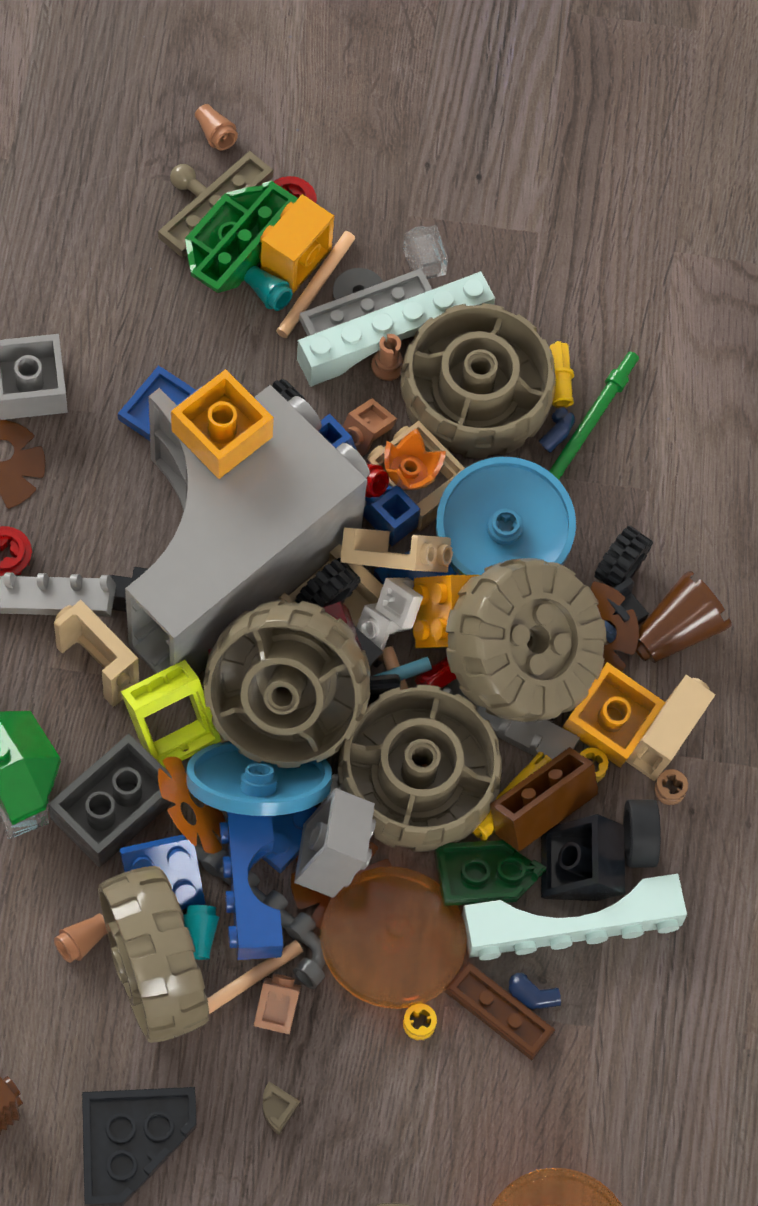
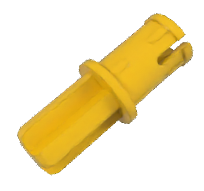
M557 341L555 344L550 345L556 376L555 394L552 404L557 408H566L574 404L571 381L574 378V371L570 368L568 344Z

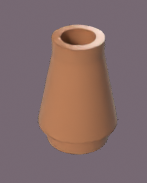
M204 104L196 110L195 118L199 121L211 147L223 151L234 145L238 138L234 123L214 110L209 104Z
M98 913L92 918L59 930V935L54 938V943L58 952L67 962L71 963L75 959L80 961L107 934L103 915Z

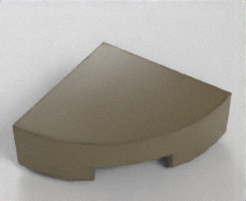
M268 1082L263 1094V1113L270 1128L280 1135L299 1107L300 1101L273 1083Z

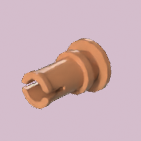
M387 334V341L384 336L380 339V350L373 357L371 368L376 377L391 381L401 376L403 358L399 352L401 349L400 338L394 334Z

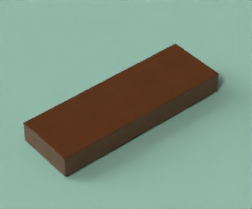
M470 962L465 965L446 988L445 993L531 1061L555 1033V1029Z

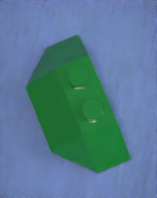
M273 181L262 183L261 186L246 187L225 193L185 237L191 276L216 293L237 288L244 281L247 271L251 267L257 266L261 261L262 242H260V238L269 225L274 226L280 220L281 213L286 205L290 202L295 203L298 198Z
M0 711V806L11 824L15 825L46 810L49 801L48 796L54 785L61 763L60 756L31 711Z

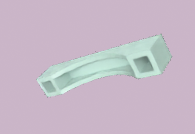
M480 271L299 339L297 361L311 387L342 375L361 360L379 351L380 339L384 336L387 341V334H394L400 340L415 336L417 330L429 318L432 317L434 319L445 313V309L461 304H466V306L482 305V303L494 305L495 296Z
M671 874L644 878L629 894L617 903L598 912L579 917L553 918L538 916L497 900L464 905L462 922L469 958L479 957L480 960H492L500 957L501 953L515 951L517 955H526L535 952L538 947L551 946V949L558 950L570 947L572 942L586 940L587 944H598L605 942L611 936L622 935L624 939H631L643 935L644 931L657 930L658 933L674 932L679 929V926L683 925L687 911L679 875Z

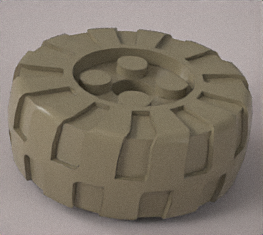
M486 303L474 306H466V304L456 305L445 309V313L434 319L432 317L429 318L417 330L414 340L406 350L401 368V396L404 399L406 414L412 425L420 421L448 451L462 454L464 458L487 459V456L495 454L505 455L522 447L528 437L535 436L547 418L552 406L556 386L554 358L547 341L542 339L537 333V328L520 314L515 315L505 311L504 307Z
M519 558L499 562L484 568L485 572L480 576L471 577L459 591V598L453 610H450L446 625V632H448V648L446 653L451 673H455L460 683L459 688L474 705L486 708V713L518 722L552 719L558 717L563 712L571 711L577 707L589 694L588 690L594 680L600 676L605 660L603 658L604 644L607 643L605 621L601 619L597 607L599 603L590 587L584 585L575 577L576 573L568 567L537 558Z
M284 599L261 603L251 612L244 611L220 634L210 652L204 677L205 705L210 707L213 715L212 723L225 741L229 740L239 749V753L258 763L264 761L277 764L278 768L301 767V764L315 760L319 763L335 754L340 746H342L345 739L350 740L365 715L370 697L371 672L365 650L361 651L355 640V632L341 618L337 620L326 613L325 608L305 601H301L299 604L288 603Z
M418 684L416 688L402 690L400 687L380 694L375 702L367 706L365 715L350 740L345 739L342 746H340L337 763L338 782L342 791L375 803L373 819L376 820L373 832L374 839L392 848H395L397 845L410 848L412 852L434 851L441 845L457 843L465 839L475 831L491 810L490 804L496 800L499 793L502 777V758L499 750V741L489 720H484L477 712V706L463 696L441 691V687ZM414 762L418 764H426L427 766L419 767Z
M149 866L124 872L102 882L99 885L98 894L111 946L112 959L137 1023L147 1042L153 1043L173 1039L204 1026L209 1021L208 999L203 990L205 989L201 969L194 958L193 953L196 951L188 928L184 926L183 912L166 874L160 867Z

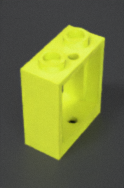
M186 660L121 691L141 745L165 769L166 767L162 760L167 757H177L183 761L201 749L222 741L212 723L213 715L210 707L205 705L204 691L199 677ZM189 696L198 720L153 742L145 717Z

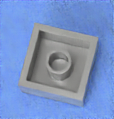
M59 334L0 340V420L68 413Z
M335 788L303 825L294 883L332 898L343 887H348L355 874L360 869L364 870L371 859L372 850L369 848V841L376 826V820L373 819L375 803Z

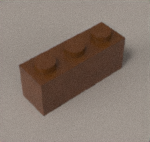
M569 747L490 804L495 834L519 852L599 794L594 763Z

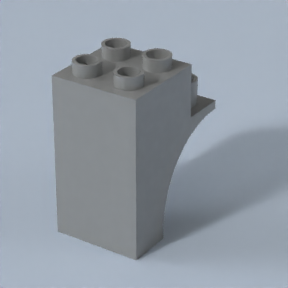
M271 385L256 395L254 398L274 417L273 437L218 479L172 432L171 411L178 405L160 388L149 395L151 460L175 489L184 511L178 529L166 550L148 570L125 588L128 644L156 674L186 660L196 675H199L206 669L209 658L208 649L213 648L220 634L236 617L244 611H253L261 603L279 600V597L284 592L289 596L329 561L330 551L339 544L342 545L344 527L362 529L363 512L366 506V478L370 475L369 467L360 453L351 445L342 443L335 448L318 432L322 428L321 421L315 410L303 398L294 396L287 401Z

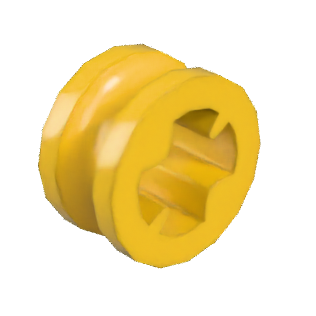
M586 748L580 754L587 759H593V763L595 761L599 763L597 772H595L596 780L599 782L606 775L609 764L608 758L600 749Z
M423 1003L410 1006L406 1010L403 1019L405 1033L415 1040L429 1038L434 1033L437 1024L435 1011L429 1005ZM421 1014L427 1017L426 1024H430L428 1028L421 1026L419 1029H415L413 1027L414 1020H410L412 1016L419 1018Z

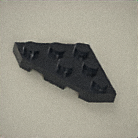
M195 1087L82 1092L85 1206H124L197 1128Z

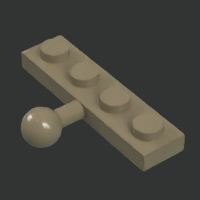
M249 151L206 188L196 179V173L190 165H176L170 173L172 185L179 190L188 189L197 197L158 231V238L183 258L187 254L185 237L225 193L246 187L261 186L262 183L268 182L273 178V169Z

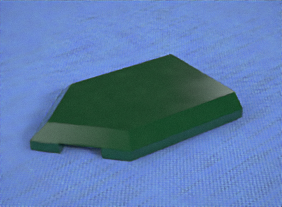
M504 840L448 843L434 850L444 906L470 905L497 900L505 903L517 902L547 868L536 860H529Z

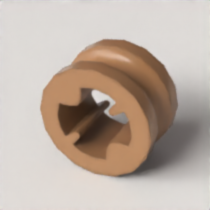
M665 770L657 778L654 788L655 795L664 804H678L686 795L688 781L685 775L678 770ZM668 780L673 781L675 787H680V789L677 788L675 794H670L669 789L663 787L666 786Z

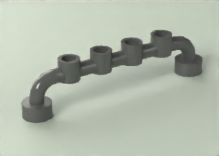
M197 843V846H195L197 860L202 863V866L209 874L215 877L219 876L231 888L230 878L224 879L222 857L228 856V852L222 848L218 853H206L202 845ZM250 870L248 882L254 895L265 905L280 910L281 925L286 929L288 935L293 940H297L298 943H304L311 949L312 959L303 958L293 969V973L306 987L316 989L325 978L322 969L326 963L327 951L324 942L312 932L316 928L315 921L303 912H300L294 918L284 910L288 905V901L281 893L272 890L266 896L256 888L260 880Z

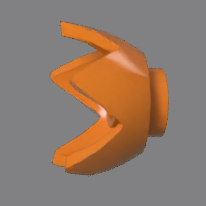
M414 429L397 446L386 441L384 451L385 469L391 481L398 487L405 490L422 489L436 480L435 478L443 465L446 451L427 452L419 430Z

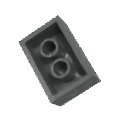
M128 733L48 803L50 819L100 868L120 848L124 847L173 803L163 799L158 783V769L161 768L171 779L172 777Z

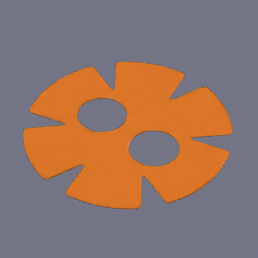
M177 757L165 758L162 761L172 779L159 768L158 783L162 798L175 803V806L167 810L180 832L194 846H197L198 833L203 850L206 853L214 854L220 852L222 846L213 831L220 837V822H225L222 811L205 803L204 807H198L190 797L182 760ZM182 802L187 803L193 809L197 820L195 825H191L184 818L180 807Z

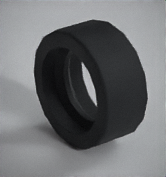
M628 799L625 803L623 816L626 865L630 868L657 867L661 846L658 803L654 799Z

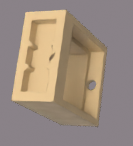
M417 421L411 427H402L394 435L390 443L397 446L406 435L414 429H418L427 452L446 451L440 472L448 479L416 504L421 509L417 527L421 531L437 518V510L443 492L452 479L464 470L465 467L420 421ZM380 445L368 455L367 464L380 465L385 471V446ZM389 478V484H388V485H390V486H396V485L391 481V479Z
M685 675L670 694L665 705L626 762L655 781L672 761L716 694L711 692L708 685L702 680Z

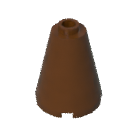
M692 571L686 572L639 628V640L635 652L643 661L650 659L653 663H656L719 634L732 626L730 618L723 621L720 614L725 609L709 587L701 579L697 582L691 580L694 575Z

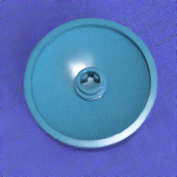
M516 457L484 459L458 473L443 492L436 518L437 536L451 538L450 546L452 547L453 556L449 565L459 575H481L485 572L484 568L519 558H537L546 562H555L563 565L571 551L576 531V516L573 503L561 482L542 466Z
M228 741L205 747L190 758L187 763L186 784L188 790L195 798L213 808L241 815L277 816L300 812L322 802L331 791L332 769L326 759L319 763L316 760L304 763L298 768H278L277 764L264 761L258 763L240 754L239 749Z

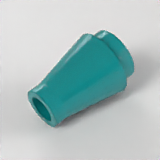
M258 266L251 267L245 274L244 281L250 285L267 309L280 311L291 301L293 291L290 289L287 281L260 269Z
M189 905L187 906V914L183 915L184 925L188 928L196 952L193 954L196 960L210 959V951L220 918L216 916L217 908L214 906Z

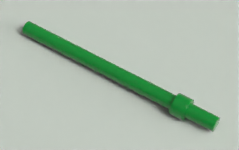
M629 351L618 368L610 372L605 380L606 386L550 468L549 472L558 480L616 393L622 392L628 383V375L639 360V356L636 353Z

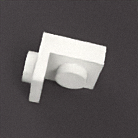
M386 578L375 610L401 628H412L423 596L412 589L414 581L410 578Z
M377 603L364 605L356 628L381 650H384L389 634L411 630V628H401L375 610Z

